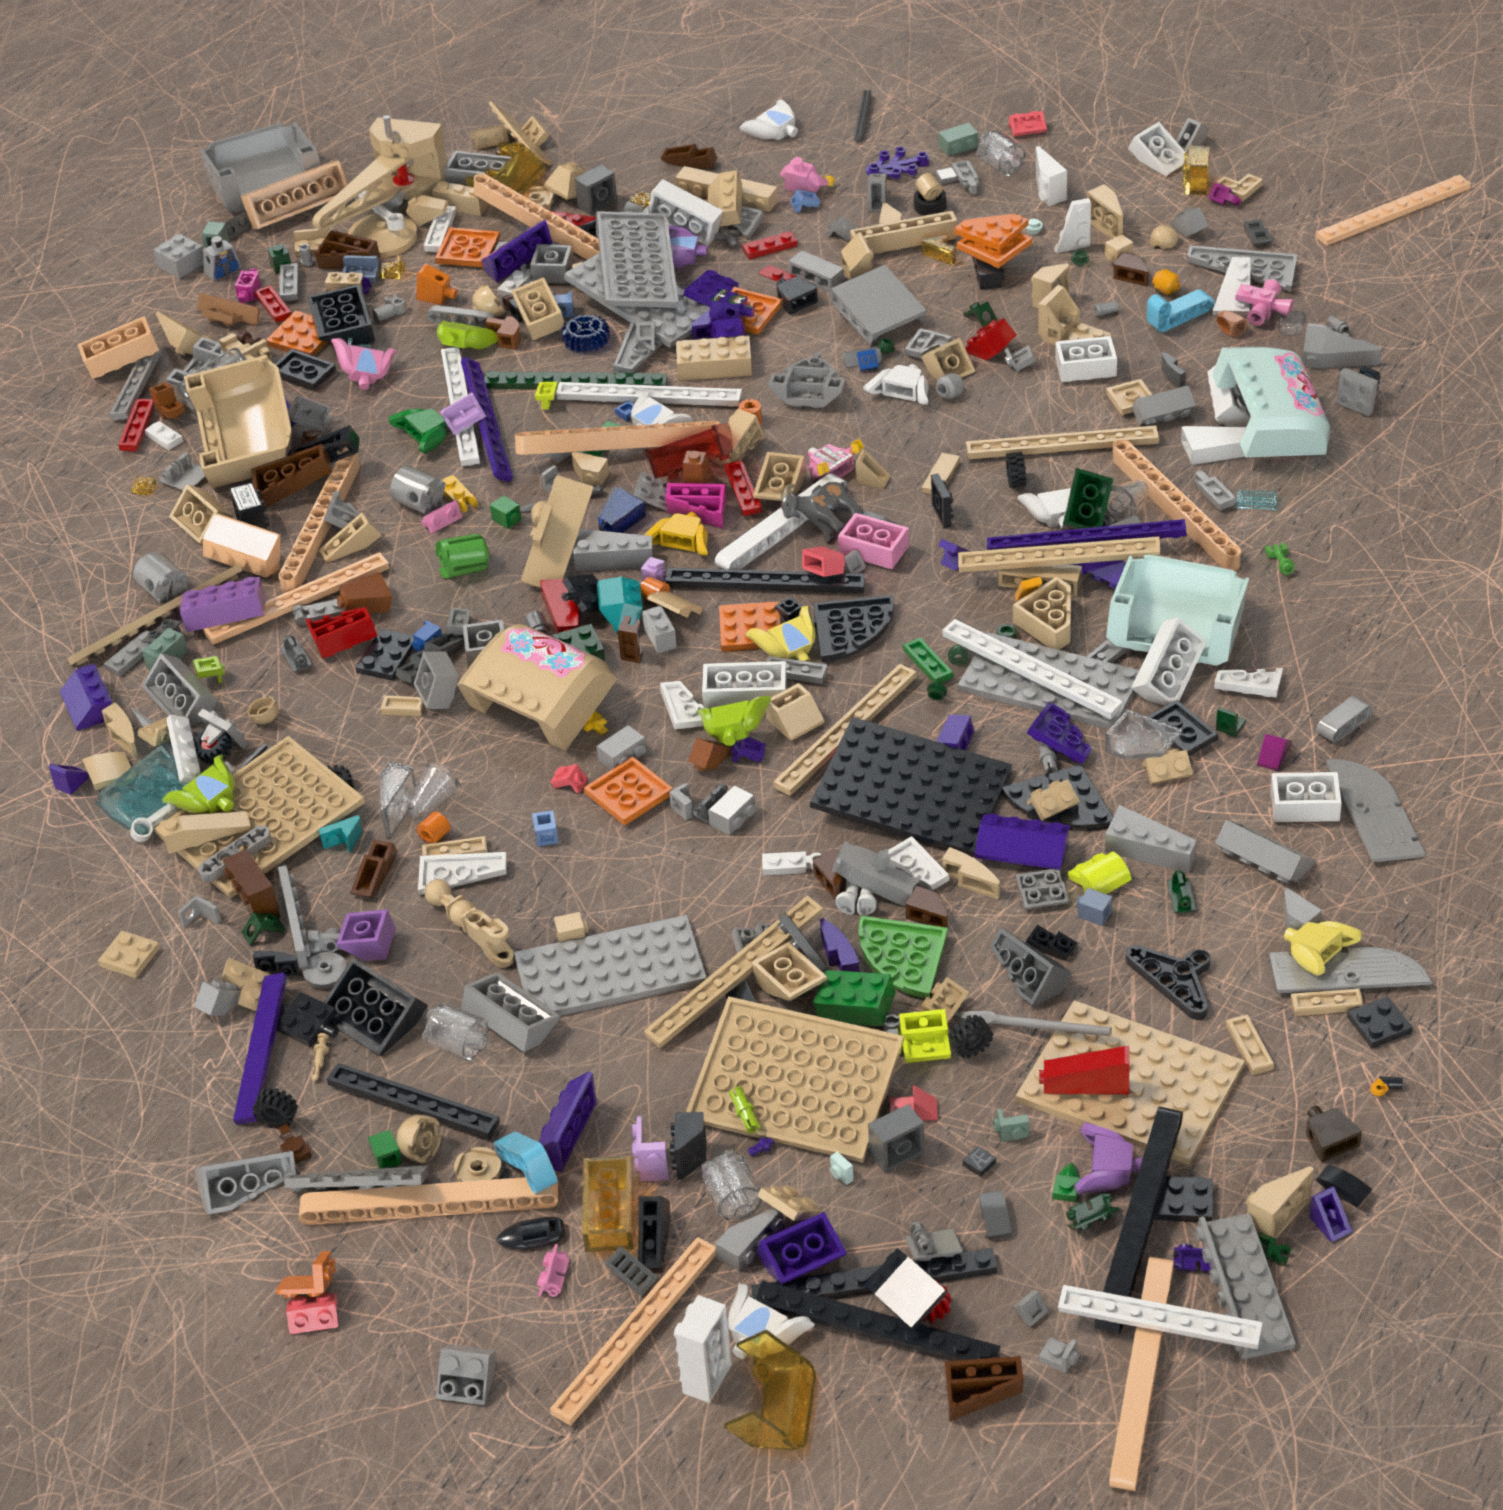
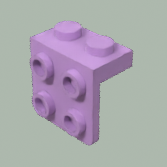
M637 1116V1124L632 1125L633 1138H637L632 1142L633 1157H637L634 1158L635 1172H639L640 1182L669 1180L665 1142L645 1143L642 1116Z

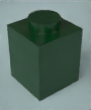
M284 244L267 248L270 266L276 275L280 274V265L291 264L289 252Z

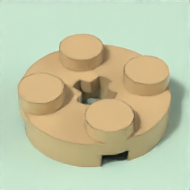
M536 186L527 188L523 194L524 197L543 208L551 210V205L554 202L552 191L549 190L548 192L544 187Z
M474 1147L471 1148V1152L465 1155L463 1152L457 1157L454 1163V1172L457 1182L495 1180L501 1176L502 1165L500 1158L496 1156L492 1149ZM478 1166H482V1170L480 1171L473 1170L477 1169Z

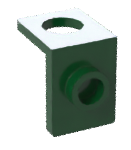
M978 301L970 305L969 310L962 313L964 317L975 313L982 327H987L995 319L998 321L988 301L981 304ZM985 311L990 314L989 322L983 319Z
M1219 707L1217 709L1216 730L1235 737L1245 724L1246 719L1238 717V714Z
M253 912L243 928L242 934L247 943L252 946L262 929L284 933L285 928L278 916L269 913ZM253 925V926H254V933H253V935L250 937V935H249V930H250V927Z

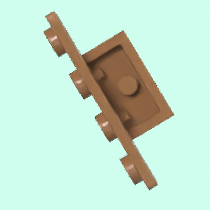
M199 293L197 309L202 311V316L209 318V321H222L224 325L234 326V323L238 322L252 325L259 324V307L206 293Z

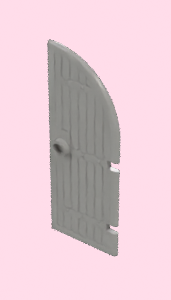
M1326 759L1329 771L1338 773L1340 794L1372 862L1426 857L1420 841H1412L1418 839V836L1404 808L1395 806L1400 805L1401 802L1387 779L1375 770L1356 762Z
M1347 948V953H1341L1340 950L1324 965L1325 973L1319 976L1303 969L1293 956H1289L1288 951L1269 952L1277 993L1432 984L1429 974L1417 961L1405 954L1385 948Z

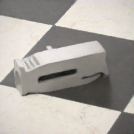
M846 841L843 843L831 870L832 872L839 873L851 883L901 906L906 905L907 900L922 878L920 875L913 878V873L908 868L891 860V855L888 854L889 850L887 849L884 851L880 850L877 854L869 849L850 845Z

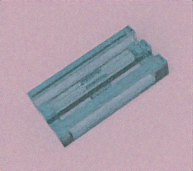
M1237 490L1236 508L1276 510L1277 492Z

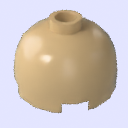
M486 283L474 292L472 301L475 306L472 307L473 310L488 311L495 318L506 313Z
M413 1115L407 1118L397 1131L399 1151L412 1161L425 1163V1159L429 1155L434 1156L440 1146L442 1134L438 1133L437 1125H440L439 1121L436 1118L425 1115Z

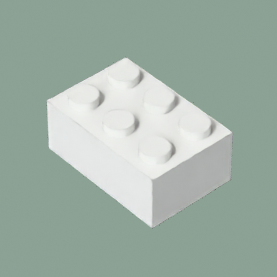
M1111 336L1055 342V360L1061 382L1117 376V357Z
M1337 772L1272 773L1270 792L1274 822L1340 821L1341 796Z

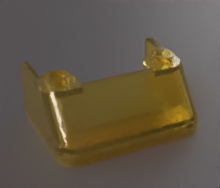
M519 142L499 143L498 147L501 156H509L511 158L500 170L489 169L484 174L524 195L546 172L545 165L524 144ZM466 177L467 186L474 187V177Z
M767 1329L737 1342L736 1347L753 1358V1376L765 1386L761 1414L753 1410L725 1422L724 1428L753 1448L796 1451L805 1447L808 1440L816 1381L814 1366L809 1360Z

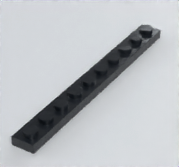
M669 568L666 583L670 587L864 593L866 581L865 574L844 573L823 577L813 572Z
M993 1248L958 1253L952 1257H934L928 1261L912 1260L936 1282L997 1273ZM881 1265L795 1278L783 1285L778 1281L770 1283L828 1299L873 1292L864 1284ZM761 1284L751 1285L753 1299L756 1298Z
M766 1281L761 1282L755 1298L756 1301L781 1314L792 1317H808L817 1324L951 1361L998 1358L1001 1346L923 1324H919L913 1330L901 1318Z

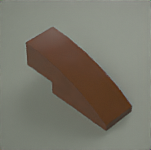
M696 144L666 148L661 156V160L664 162L695 169L712 168L718 159L713 147L698 149Z
M373 840L368 855L364 854L350 892L352 895L366 898L374 896L385 880L398 850L394 843Z

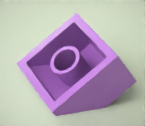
M388 910L347 913L336 944L337 947L364 961L386 959L396 930Z

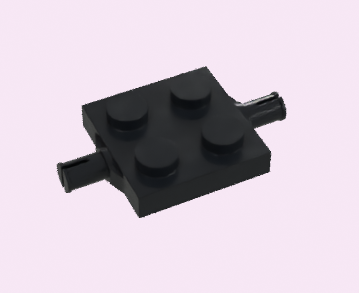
M593 573L566 577L562 581L568 593L562 594L563 601L572 600L582 613L600 611L597 590L598 579Z
M303 992L297 996L290 1006L282 1003L280 1013L283 1015L278 1020L277 1031L310 1047L318 1039V1034L325 1033L332 1038H336L338 1035V1029L330 1026L331 1021L338 1013L334 1007Z

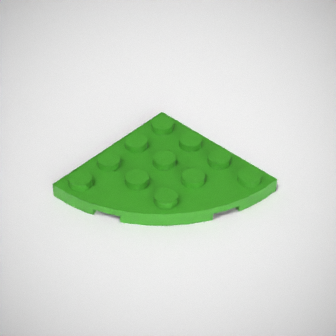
M861 916L859 922L860 948L873 972L877 974H891L894 988L920 998H931L930 992L936 980L948 936V928Z

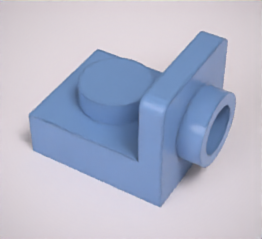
M799 189L796 190L791 198V206L797 213L800 212L803 205L806 207H818L821 202L815 192Z

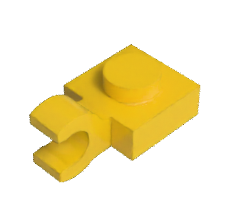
M594 711L582 729L587 732L593 729L598 734L603 735L608 731L603 726L607 721L602 718V715Z

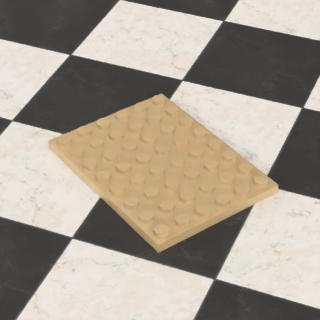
M289 736L232 774L235 779V789L232 791L234 807L230 812L247 811L251 828L266 826L269 828L272 840L267 846L252 855V858L264 874L319 836V828L341 821L365 804L362 795ZM181 809L179 812H177L168 819L178 817L181 815L197 814L190 813ZM220 809V810L217 811L216 813H226V812H224L222 809ZM160 825L154 828L155 832L163 839ZM250 830L177 851V853L198 870L202 862ZM241 846L239 850L243 851L247 849L249 846ZM224 874L211 882L230 899L238 894L235 893L231 881H227Z
M728 996L686 1112H704L706 1126L760 1139L763 1137L765 1139L771 1138L773 1142L827 1155L839 1152L845 1159L864 1163L869 1148L868 1124L879 1118L904 1043V1036ZM735 1087L743 1088L748 1102L754 1107L753 1112L761 1126L758 1131L754 1126V1133H747L741 1117H738L735 1112L736 1107L729 1096L730 1090H733L736 1094Z
M1074 1000L1061 1022L1111 1027V1036L1055 1030L1016 1094V1102L1080 1126L1087 1122L1112 1130L1122 1136L1127 1142L1146 1149L1159 1106L1183 1111L1182 1124L1172 1159L1190 1166L1241 1074L1245 1060ZM1129 1046V1095L1044 1094V1084H1039V1070H1044V1060Z

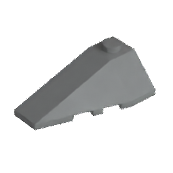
M1308 323L1302 362L1304 367L1326 369L1380 365L1382 347L1362 339H1353L1349 337V334L1333 331V328L1327 325Z
M293 1151L196 1166L195 1173L198 1191L208 1215L230 1211L238 1207V1205L280 1184L287 1175H296Z

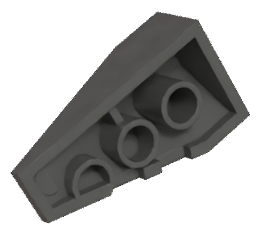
M1002 927L990 946L1000 964L1007 970L1008 978L1017 987L1018 995L1033 1006H1037L1059 994L1072 973L1054 959Z

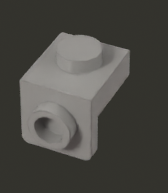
M841 215L837 221L834 219L828 226L831 230L827 235L830 237L833 232H836L846 241H849L850 230L858 229V227Z
M1029 345L1014 354L1011 353L1009 348L1005 349L1007 364L1009 367L1013 366L1017 372L1036 361Z

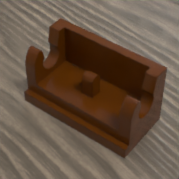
M625 616L617 630L621 660L640 664L643 655V647L639 646L638 637L640 620L638 619L634 625H629L631 617Z

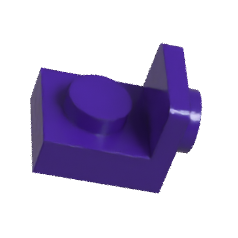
M751 737L735 741L731 749V753H734L732 761L737 762L740 756L760 763L764 757L766 744Z

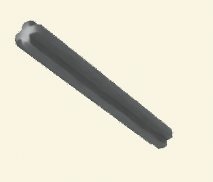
M865 89L862 93L854 132L855 141L861 142L864 137L872 97L871 90L867 91Z

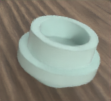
M1030 219L1029 225L1025 229L1029 234L1035 235L1041 232L1043 224L1038 219Z

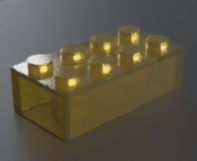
M631 1155L584 1158L583 1241L585 1252L616 1251L620 1246L625 1250L634 1249V1173Z

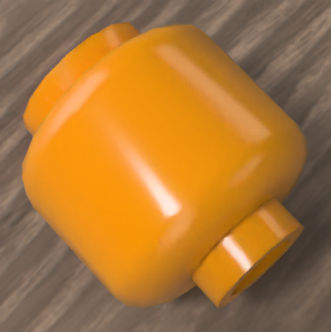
M1167 269L1157 271L1152 281L1154 289L1167 296L1173 292L1176 293L1181 285L1179 276Z

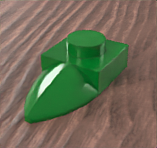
M1073 1162L1066 1165L1059 1174H1056L1052 1199L1069 1202L1077 1201L1078 1193L1075 1186L1080 1180V1175Z

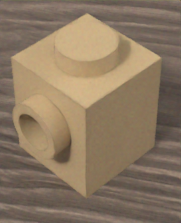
M1122 234L1105 242V258L1112 263L1116 262L1122 252L1133 255V242Z
M580 912L554 917L558 942L585 937V933H589L586 920L582 921Z

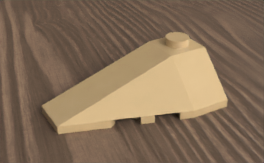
M159 311L156 312V316L167 339L176 348V352L184 356L186 353L193 355V346L201 337L210 339L203 334L201 336L198 331L186 326L173 317Z
M247 811L181 815L159 822L169 854L252 829Z

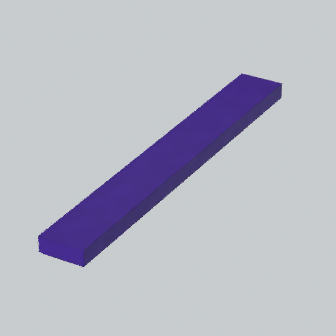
M285 973L264 976L233 1118L236 1125L257 1121L256 1115L252 1113V1108L259 1092L265 1086L287 981Z

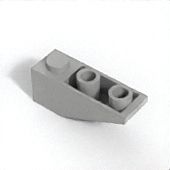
M773 1208L730 1227L715 1243L717 1259L741 1271L745 1265H749L754 1259L759 1241L781 1230L784 1224L783 1213Z

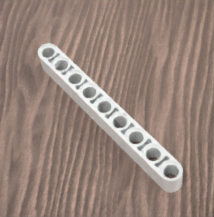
M829 473L798 496H810L816 486H823L828 482H838L843 487H848V483L838 476ZM780 508L717 554L714 563L721 569L740 570L809 519L798 510L800 518L791 517L787 519L784 517L782 508Z

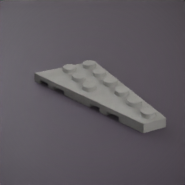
M1189 246L1187 262L1227 273L1232 257H1250V280L1264 284L1266 280L1273 279L1280 283L1281 289L1292 291L1297 254Z
M633 322L630 323L613 365V371L633 373L653 354L637 342L636 326ZM655 339L656 351L661 345H663V343H661L659 339Z
M421 1165L287 1175L284 1178L285 1188H291V1191H304L307 1187H315L316 1190H322L329 1187L348 1188L359 1186V1189L364 1190L372 1189L373 1186L383 1185V1188L396 1187L397 1185L417 1186L421 1185L429 1175V1166Z

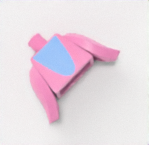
M340 338L331 339L340 367L348 374L351 381L359 382V388L362 390L369 389L370 384H375L377 379H382L388 373L393 357L398 352L393 348H389L384 353V351L350 345L349 347Z

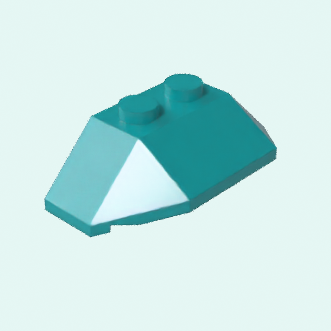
M624 577L598 580L599 610L613 626L617 634V630L625 616L631 617L629 625H634L638 619L640 620L643 607L639 581Z

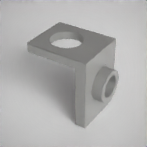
M197 895L178 911L182 926L184 927L199 914L217 924L221 922L218 907L211 901H206ZM192 907V913L186 918L187 910Z

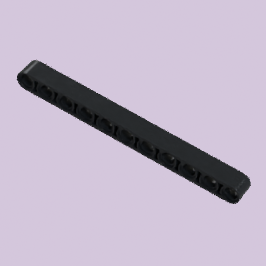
M1160 1106L1157 1109L1106 1279L1104 1293L1126 1297L1132 1296L1180 1132L1183 1111ZM1095 1319V1329L1116 1334L1121 1333L1123 1324Z

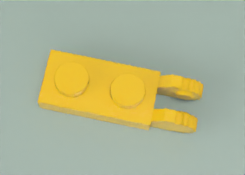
M454 475L442 479L446 483L444 495L450 502L457 500L459 509L462 512L468 510L467 502L473 508L478 506L474 495Z

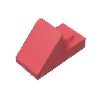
M913 1085V1097H890V1113L897 1108L909 1104L921 1120H938L937 1099Z

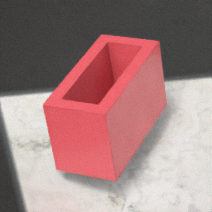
M823 546L802 549V569L823 577L844 574V554Z

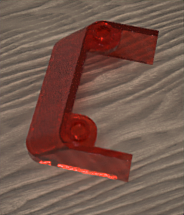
M729 423L713 425L711 429L664 446L646 449L654 478L668 477V480L678 477V473L683 471V461L687 451L706 452L709 462L718 458L720 461L731 458L730 454L733 453Z

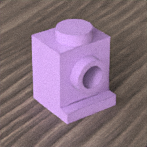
M650 557L641 568L642 582L647 577H652L666 583L667 572L664 561Z

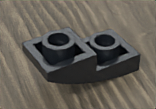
M789 596L775 605V609L787 622L799 617L803 605ZM811 617L814 623V627L817 628L816 620L813 617Z
M1038 924L1026 940V943L1042 953L1064 960L1068 959L1078 942L1060 931L1054 935Z
M253 951L256 969L264 972L277 971V974L285 973L286 976L300 975L296 956L278 951Z
M1330 1164L1315 1179L1325 1189L1334 1186L1336 1192L1341 1193L1356 1208L1373 1190L1359 1178Z

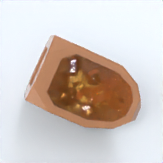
M1223 310L1216 315V323L1220 330L1230 337L1240 336L1247 329V320L1236 313Z

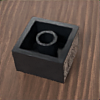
M252 483L231 488L230 493L236 519L267 530L266 527L269 526V522L264 514L266 507L264 501L261 500L259 490H255Z

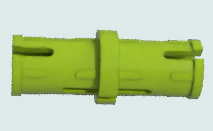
M735 1087L736 1094L733 1090L729 1092V1096L736 1107L735 1112L738 1117H741L747 1133H754V1126L757 1131L761 1127L753 1112L754 1107L748 1102L743 1088Z

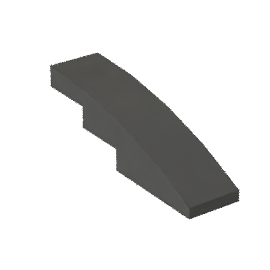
M444 633L426 641L424 650L411 655L410 663L396 669V676L410 684L413 683L423 652H446L450 658L465 643L464 636Z

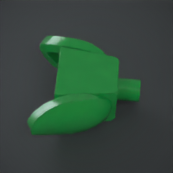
M408 409L388 417L390 425L404 429L419 443V451L424 454L437 448L447 435V423L443 416H440L434 409Z

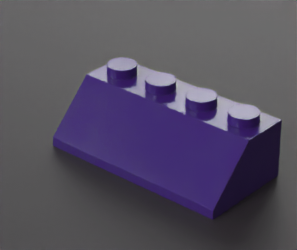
M543 220L536 223L483 258L484 271L497 283L522 265L531 261L537 244L553 245L547 221Z
M984 814L979 826L974 858L1061 870L1068 850L1070 826L1058 822L1047 823L1036 819L1025 820L1018 817Z
M586 1072L569 1081L565 1090H562L557 1106L551 1110L550 1120L542 1128L541 1137L538 1142L544 1147L554 1171H563L597 1104L592 1072Z

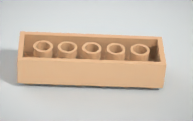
M331 161L241 196L252 229H260L329 202L348 184L340 162Z

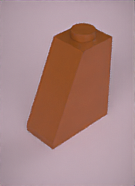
M687 451L683 461L684 482L688 484H711L714 476L706 452Z
M381 573L373 574L341 587L340 596L337 597L338 607H341L343 612L366 607L368 613L390 612L392 594Z

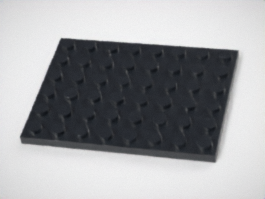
M852 717L810 801V808L907 838L912 836L917 841L948 850L950 847L970 857H974L982 817L984 814H993L1001 796L1002 787L1005 786L1013 764Z

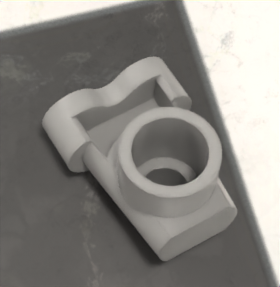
M329 928L325 933L319 932V930H309L310 955L342 950L336 945L340 931L336 928Z

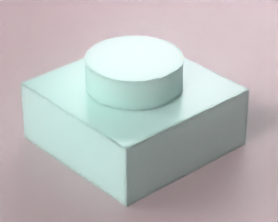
M835 1152L830 1156V1172L834 1178L840 1179L847 1185L853 1181V1165L839 1152Z

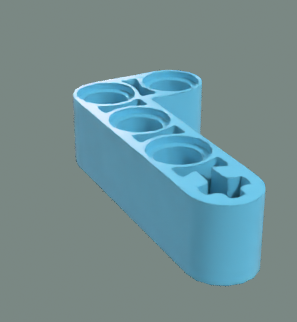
M1201 289L1171 302L1166 301L1159 294H1154L1147 302V322L1159 332H1165L1210 311L1215 301Z
M516 1131L494 1142L495 1150L501 1160L522 1170L531 1190L535 1194L558 1182L548 1155L539 1142Z

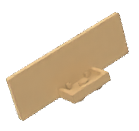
M490 101L491 111L499 116L498 119L505 124L504 127L512 132L511 135L518 140L519 145L525 148L524 151L531 157L533 155L536 156L535 158L541 164L546 163L550 166L552 164L551 161L539 148L550 134L540 122L531 116L522 127L510 113Z
M558 475L555 477L547 504L544 505L543 510L539 509L536 518L539 521L538 525L533 527L530 538L533 539V544L521 583L541 589L540 580L564 578L593 491V486Z

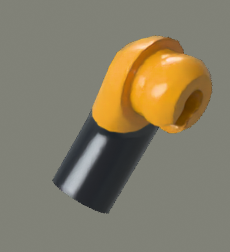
M1380 1076L1372 1083L1371 1092L1375 1096H1382L1389 1089H1402L1403 1078Z

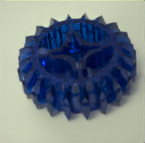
M580 314L578 317L573 316V319H567V322L563 323L561 337L563 344H565L566 348H570V351L576 350L577 353L580 351L583 353L587 351L592 352V350L598 351L599 348H604V344H608L610 339L608 323L605 319H601V316L595 317L594 314L582 316Z

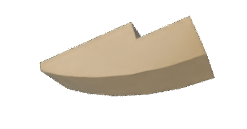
M113 703L102 710L110 738L133 758L138 757V748L130 720L122 708Z
M949 847L942 858V868L950 877L958 879V886L999 899L1000 881L976 859Z

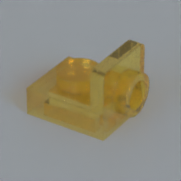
M402 255L397 256L395 263L382 262L378 272L379 278L400 279L402 272H405V262L402 260Z

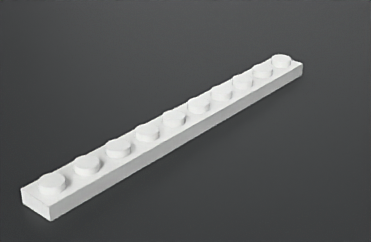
M458 347L441 349L450 405L468 395ZM472 424L456 434L461 466L480 464Z
M559 382L556 397L560 400L622 403L627 401L636 402L644 389L651 391V398L660 404L729 407L739 406L742 398V389Z
M956 619L942 630L943 637L1109 719L1123 708V701Z

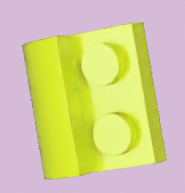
M1115 852L1107 855L1103 853L1096 854L1092 859L1078 864L1068 872L1069 880L1082 885L1084 893L1090 888L1108 894L1132 880L1127 865Z
M945 1009L899 1014L900 1034L904 1036L902 1047L905 1063L951 1058Z

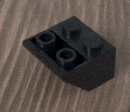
M704 1112L675 1113V1122L670 1124L671 1137H674L670 1141V1155H675L672 1156V1170H677L678 1180H683L706 1161L707 1140Z

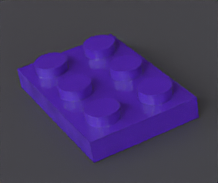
M708 269L685 289L684 296L710 307L711 300L722 289L731 291L734 287L738 288L739 283L730 277H724L716 271Z

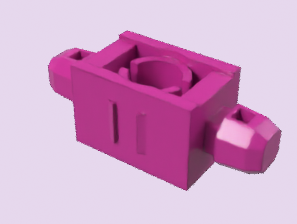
M251 268L249 271L241 270L235 284L237 299L240 303L255 301L256 299L254 291L261 287L259 271L256 268Z

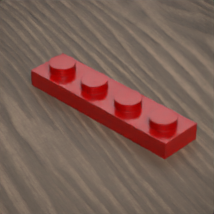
M136 399L118 443L119 451H138L145 429L155 408L152 399Z
M743 461L724 464V471L742 515L748 516L762 513L759 499L753 498L755 490Z

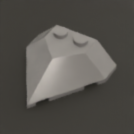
M201 337L193 346V359L183 371L175 368L166 378V382L186 388L184 376L235 362L227 353L222 351L221 345L218 342Z
M819 352L814 353L813 357L809 359L804 358L786 367L785 372L781 374L777 372L772 374L768 382V387L785 404L793 405L794 407L810 406L812 408L825 407L842 392L845 385V379L838 376V372L826 359L823 360Z

